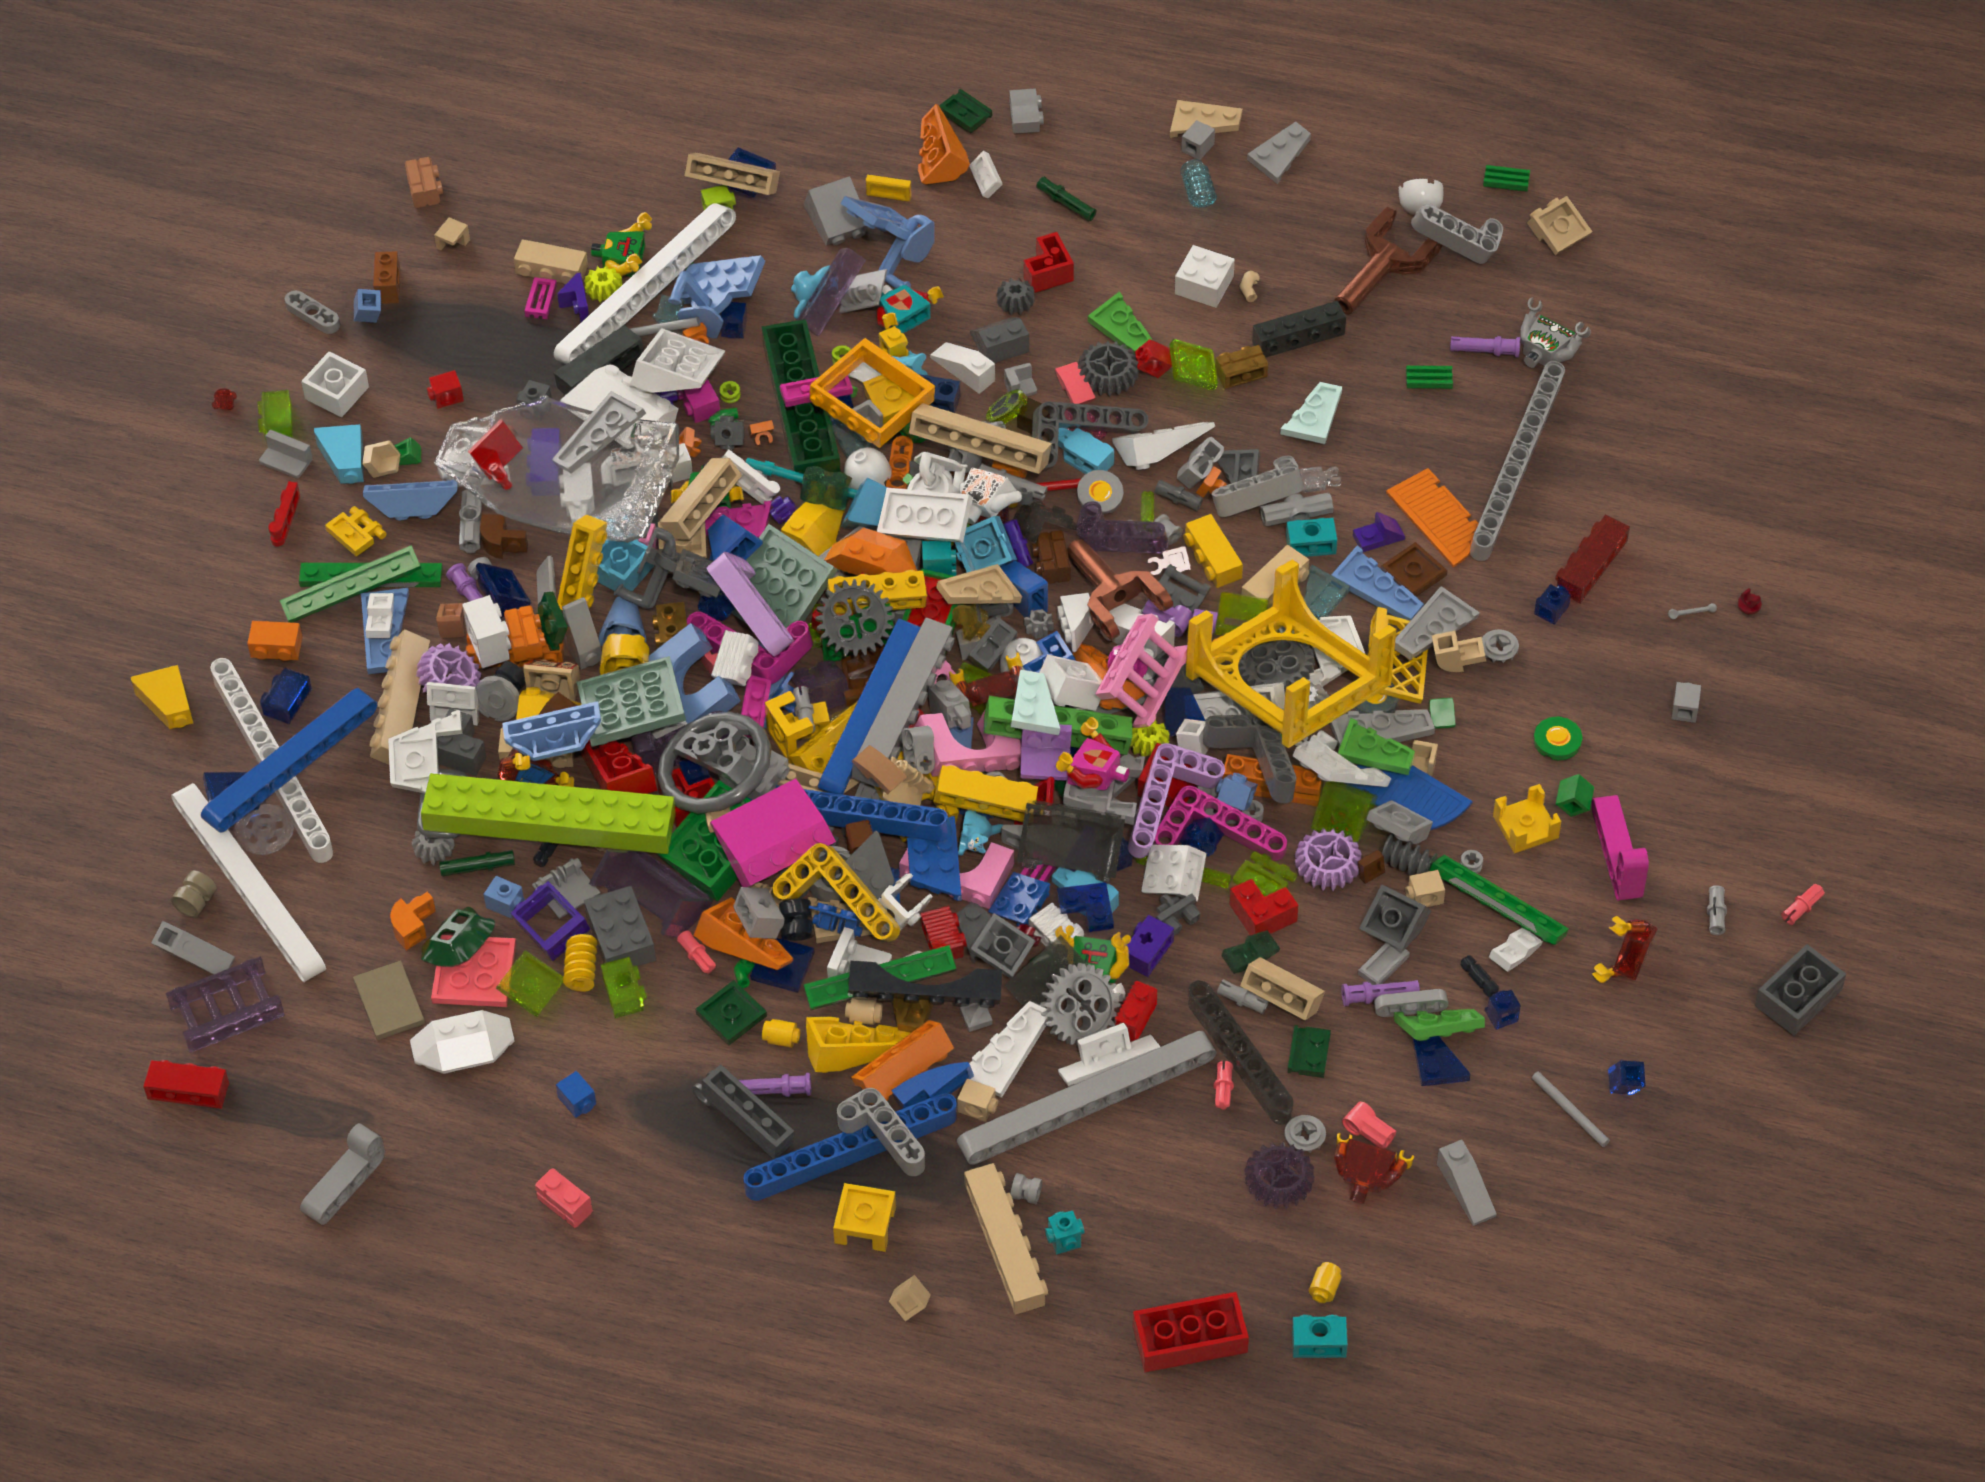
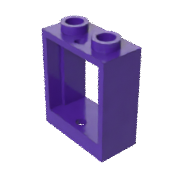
M549 881L544 885L538 886L530 897L518 903L511 912L519 927L552 961L566 951V942L570 937L586 934L590 930L585 918ZM554 899L571 919L544 941L527 924V921Z

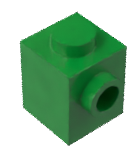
M1580 774L1560 780L1556 805L1570 817L1590 811L1595 787Z

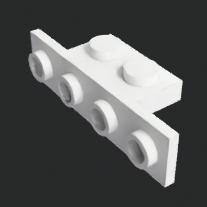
M1122 1023L1077 1040L1081 1061L1058 1069V1072L1065 1083L1070 1086L1160 1048V1046L1151 1035L1130 1042L1128 1028Z

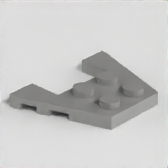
M1145 756L1136 757V761L1130 762L1120 759V766L1129 768V777L1139 778L1145 767ZM1115 779L1107 790L1082 789L1079 786L1070 785L1068 780L1066 781L1063 804L1134 825L1137 803L1112 801L1116 784Z

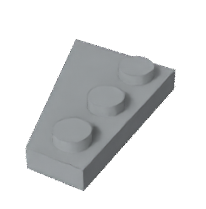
M1294 122L1248 153L1247 160L1278 184L1283 173L1288 171L1292 161L1300 155L1311 140V133L1297 122Z

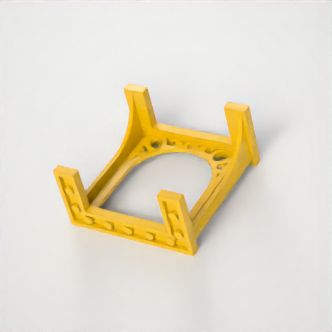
M1293 559L1275 569L1273 606L1212 642L1213 614L1206 610L1190 619L1186 661V677L1192 681L1201 677L1282 734V744L1287 748L1292 747L1390 686L1396 640V629L1391 625L1372 635L1371 655L1369 657L1326 628L1312 614L1298 587L1299 563ZM1283 626L1286 628V631L1283 633L1276 632V630ZM1275 640H1291L1317 648L1360 678L1308 709L1310 681L1303 677L1286 687L1284 710H1282L1244 682L1239 673L1238 664L1242 656L1256 645ZM1224 661L1232 662L1230 665H1220Z

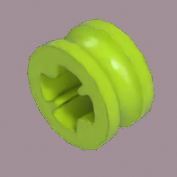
M843 345L835 347L832 350L833 364L841 359L840 355L847 354L851 349Z
M727 381L720 386L722 401L734 403L740 399V387L736 382ZM731 390L733 394L729 395L727 391Z

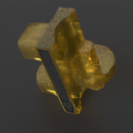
M970 604V606L959 605L953 609L952 618L954 622L962 625L964 639L971 641L974 636L982 639L991 627L985 623L988 619V611L981 609L980 604Z

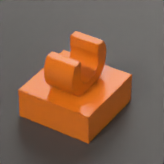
M703 322L700 323V326L690 327L682 331L683 336L709 345L707 328Z
M772 420L749 425L750 437L756 436L754 442L757 447L760 446L759 438L761 436L767 437L769 444L772 443L773 437L770 434L774 430Z
M686 427L676 438L675 445L685 443L689 455L697 457L701 451L697 447L702 441L694 437V429Z
M1214 466L1196 493L1204 498L1208 491L1212 494L1215 489L1226 486L1227 484L1224 481L1217 479L1221 470Z

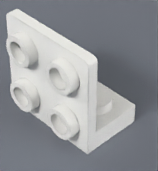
M1152 845L1148 853L1141 891L1145 894H1171L1182 898L1192 893L1196 897V901H1198L1206 853L1189 845Z
M844 927L827 966L828 978L850 972V960L881 964L891 961L892 955L857 944V940H854V930Z

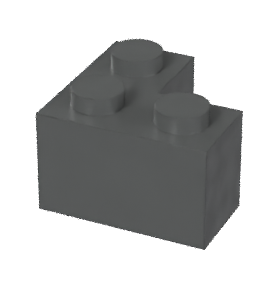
M450 708L445 717L452 715L451 712L456 710ZM461 712L463 734L437 737L438 764L477 776L486 759L484 741L472 737L475 733L472 715Z

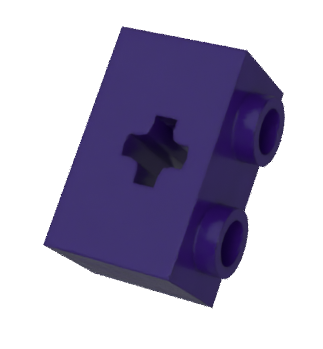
M1150 915L1143 922H1139L1134 930L1131 942L1127 944L1129 950L1128 967L1149 977L1174 942V928Z

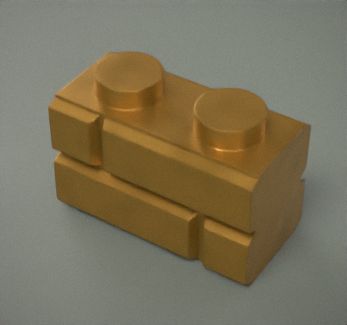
M1259 345L1253 347L1245 346L1239 351L1232 353L1224 352L1216 357L1215 371L1224 389L1268 377V362Z

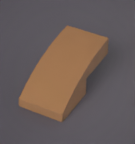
M870 745L852 760V763L867 779L872 777L887 795L907 778L891 760Z

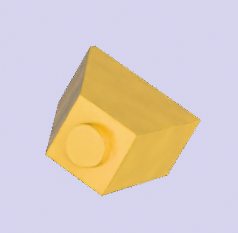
M178 665L131 677L135 695L169 729L193 724Z

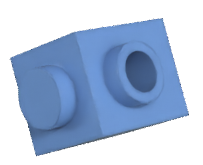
M358 289L354 298V321L376 323L381 312L380 290Z
M1230 774L1219 781L1216 790L1219 793L1217 799L1245 811L1251 806L1258 784L1248 781L1247 777L1242 774Z
M495 876L484 893L487 909L511 919L513 918L511 912L515 906L525 901L522 886Z

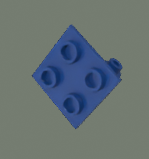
M1013 872L988 910V913H995L1000 917L1017 922V927L1020 924L1029 925V918L1038 912L1036 909L1040 910L1044 901L1050 896L1049 886L1051 884Z
M819 902L817 907L809 906L811 909L820 911L819 915H814L812 921L813 924H816L817 928L830 929V931L834 932L840 918L837 933L841 934L843 928L846 927L854 930V938L861 936L863 927H860V922L862 921L853 911L841 909V913L837 912L838 907Z

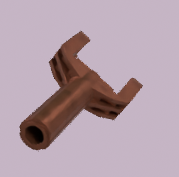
M1387 206L1366 228L1364 243L1367 254L1371 259L1337 295L1334 301L1339 302L1345 314L1353 313L1389 272L1403 275L1421 273L1440 252L1443 245L1428 237L1418 250L1410 256L1409 252L1382 238L1392 228L1397 214L1395 209Z
M1077 539L1068 546V558L1096 587L1090 596L1087 606L1090 609L1092 621L1110 640L1120 636V632L1114 621V616L1109 611L1138 596L1140 592H1143L1160 611H1166L1174 606L1167 590L1149 571H1131L1117 575L1086 541Z

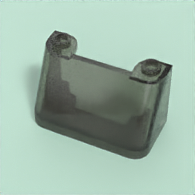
M1028 800L1017 862H1022V867L1036 869L1037 865L1045 864L1091 872L1096 875V880L1110 882V878H1116L1126 816Z

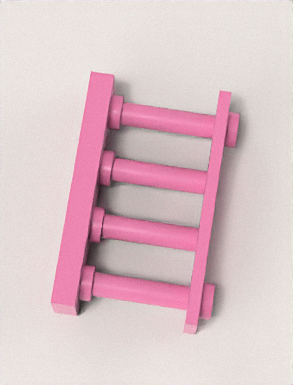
M1152 613L1139 615L1136 618L1095 693L1101 700L1117 697L1136 713L1137 717L1132 724L1135 728L1148 727L1155 721L1157 711L1181 667L1187 661V645L1173 647L1155 631V625L1159 619ZM1148 638L1169 655L1164 667L1144 651V645ZM1137 658L1159 675L1154 686L1150 685L1133 670ZM1126 678L1130 679L1148 695L1143 706L1123 690Z

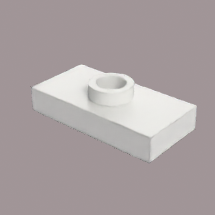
M983 151L969 167L982 196L989 198L1003 184L989 153Z

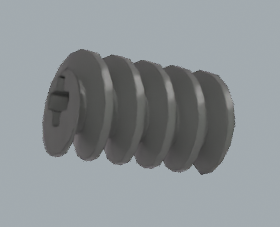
M1390 834L1382 851L1385 864L1390 862L1393 868L1399 866V870L1402 872L1408 870L1410 876L1430 872L1432 863L1438 858L1437 853L1429 858L1428 849L1420 854V845H1417L1412 850L1411 841H1408L1403 846L1402 840L1398 839L1395 842L1393 841L1394 834Z

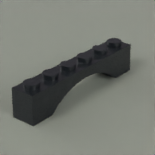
M850 960L848 995L853 996V999L868 1000V997H879V1001L891 1002L894 1001V998L904 999L906 1003H919V1000H929L930 1004L943 1005L944 1001L954 1002L956 1006H969L970 1003H979L980 1007L994 1008L1001 1001L1002 970L977 968L967 976L953 982L940 985H922L899 979L885 971L876 962Z

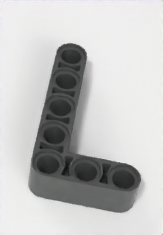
M1044 402L1033 413L1032 437L1043 440L1041 432H1046L1050 438L1049 443H1052L1049 464L1041 472L1047 471L1057 462L1059 428L1076 429L1078 427L1081 430L1135 434L1147 426L1148 415L1143 410L1133 408ZM1042 409L1049 411L1050 419L1042 415ZM1065 411H1069L1072 414V421L1065 418ZM1087 413H1091L1095 417L1094 423L1087 419ZM1109 415L1116 417V425L1110 422ZM1132 417H1136L1139 420V426H1135L1132 423Z
M1214 715L1207 717L1203 736V743L1211 748L1253 747L1272 799L1279 803H1289L1293 800L1296 774L1286 748L1282 744L1279 732L1255 715Z

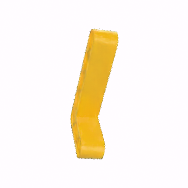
M822 843L813 845L773 884V893L777 898L782 900L798 899L817 880L824 876L877 939L891 942L896 940L900 934V926L831 846ZM826 849L827 858L821 862L819 855L821 851ZM808 866L809 874L803 879L801 871L804 867ZM842 868L843 875L841 879L836 880L835 872L837 869ZM789 883L791 891L789 894L784 895L783 888ZM857 886L859 893L857 897L852 899L850 892L853 887ZM873 905L874 913L872 916L867 917L866 909L868 906ZM888 923L890 931L887 935L883 936L882 927Z

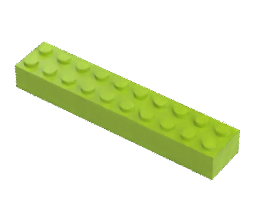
M433 773L429 775L421 809L423 830L662 854H668L676 815L675 801L672 796Z

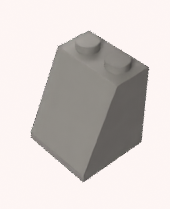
M850 176L810 189L807 193L804 208L825 245L833 244L835 246L843 243L845 239L850 237L854 239L860 238L866 234L869 228L862 223L864 219L848 214L846 212L847 208L841 204L844 196L859 199Z

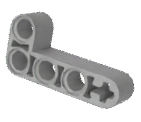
M1431 204L1423 205L1411 220L1412 227L1417 232L1479 264L1486 263L1494 254L1503 233V226L1496 219H1488L1480 229H1477Z
M1292 456L1279 457L1273 462L1275 469L1215 489L1212 492V498L1217 515L1220 517L1231 516L1302 491L1304 484L1295 459Z
M863 1089L838 1105L837 1121L838 1127L842 1132L854 1133L868 1125L904 1173L909 1176H918L923 1173L925 1169V1152L923 1147L877 1089ZM868 1103H874V1105H872V1106H868V1105H866V1104H868ZM887 1121L889 1123L881 1124L880 1122ZM896 1140H903V1142H900V1143H897V1142H894V1141H896Z
M360 1123L355 1125L348 1134L347 1144L349 1149L301 1203L300 1211L321 1225L326 1224L384 1158L385 1149L382 1137Z

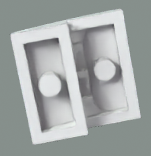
M427 682V705H430V721L437 718H445L451 708L472 715L473 725H478L479 704L475 687Z

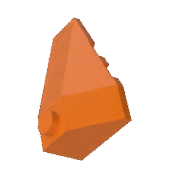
M935 104L921 121L920 138L924 141L923 147L919 149L922 163L918 165V172L921 182L925 185L954 181L961 174H964L970 166L965 149L940 106Z
M732 897L702 912L693 936L702 941L704 945L776 970L792 963L793 957L777 940L749 937L733 907L736 900Z

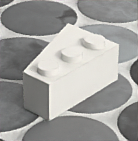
M1125 603L1109 611L1114 616V621L1120 632V636L1112 639L1118 645L1123 644L1136 618L1139 615H1143L1140 614L1141 609ZM1158 620L1155 625V631L1174 647L1175 622L1169 620L1167 623ZM1100 630V633L1103 635V637L1106 638L1107 640H1110V639ZM1149 638L1144 645V649H1150L1154 652V658L1163 651Z

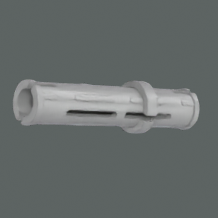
M983 463L979 468L980 470L1007 477L1016 491L1023 487L1027 489V492H1033L1034 498L1041 501L1045 498V492L1048 489L1046 486L1044 487L1011 475L1005 469L998 470Z

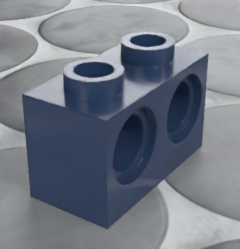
M919 374L935 385L934 401L930 406L955 413L960 399V381Z

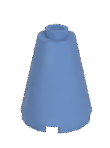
M617 597L614 600L599 632L601 646L607 640V636L613 633L618 635H641L645 638L646 642V634L638 605L621 597Z

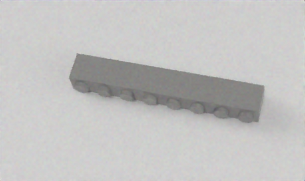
M925 618L858 754L870 745L889 760H891V757L898 758L901 750L899 746L902 742V732L909 727L910 723L915 724L919 714L917 709L919 705H924L928 695L926 691L928 687L932 688L937 677L935 672L937 668L942 669L946 658L944 655L946 650L950 651L955 640L952 637L953 627ZM853 764L852 778L879 787L872 777L867 779Z

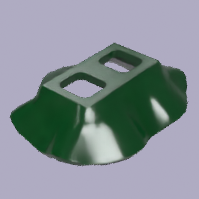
M465 907L462 910L456 909L451 916L440 924L439 930L422 945L421 959L424 962L440 967H454L467 962L489 938L495 921L478 915L471 907ZM460 915L469 917L463 924L453 922ZM446 931L455 933L449 940L440 939L441 935Z

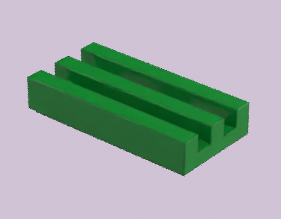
M1486 165L1483 186L1527 192L1530 170Z
M1406 365L1407 388L1453 389L1452 366Z

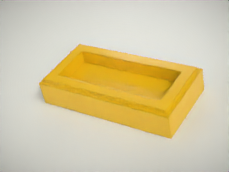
M867 174L866 194L868 196L910 202L911 181Z

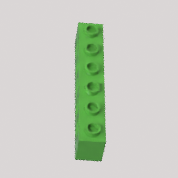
M989 696L984 712V733L1022 739V729L1011 727L1015 704L1014 699ZM1054 706L1059 724L1072 725L1071 747L1080 748L1087 738H1092L1082 734L1081 726L1090 717H1094L1098 721L1097 733H1101L1106 741L1115 750L1119 751L1120 754H1128L1132 741V717Z

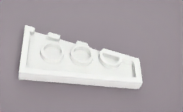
M1029 1001L1007 1023V1027L1000 1034H995L990 1039V1043L981 1052L978 1051L972 1057V1061L969 1064L974 1077L970 1080L995 1088L996 1095L1002 1098L1046 1027L1045 1022L1049 1017L1041 1016V1013L1047 1009Z

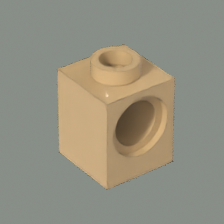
M1438 870L1409 876V884L1405 887L1407 897L1426 907L1444 904L1445 888Z
M970 1079L966 1080L957 1098L959 1113L985 1122L990 1113H995L998 1106L995 1088Z

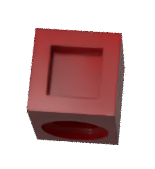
M1151 339L1135 351L1136 361H1138L1137 369L1156 378L1161 377L1173 366L1171 349Z
M455 370L429 377L430 387L427 388V393L430 401H435L437 409L464 401L462 387Z

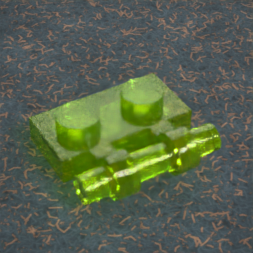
M1254 851L1250 859L1256 863L1254 864L1246 860L1233 876V883L1239 885L1253 879L1265 897L1284 887L1288 888V882L1284 879L1294 882L1297 874L1291 871L1289 866L1285 864L1280 865L1271 860V856ZM1267 868L1271 870L1272 872H1274V874L1266 871L1265 869Z

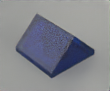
M479 562L476 564L479 587L485 596L490 595L493 604L498 603L502 617H505V610L530 606L531 601L512 570Z

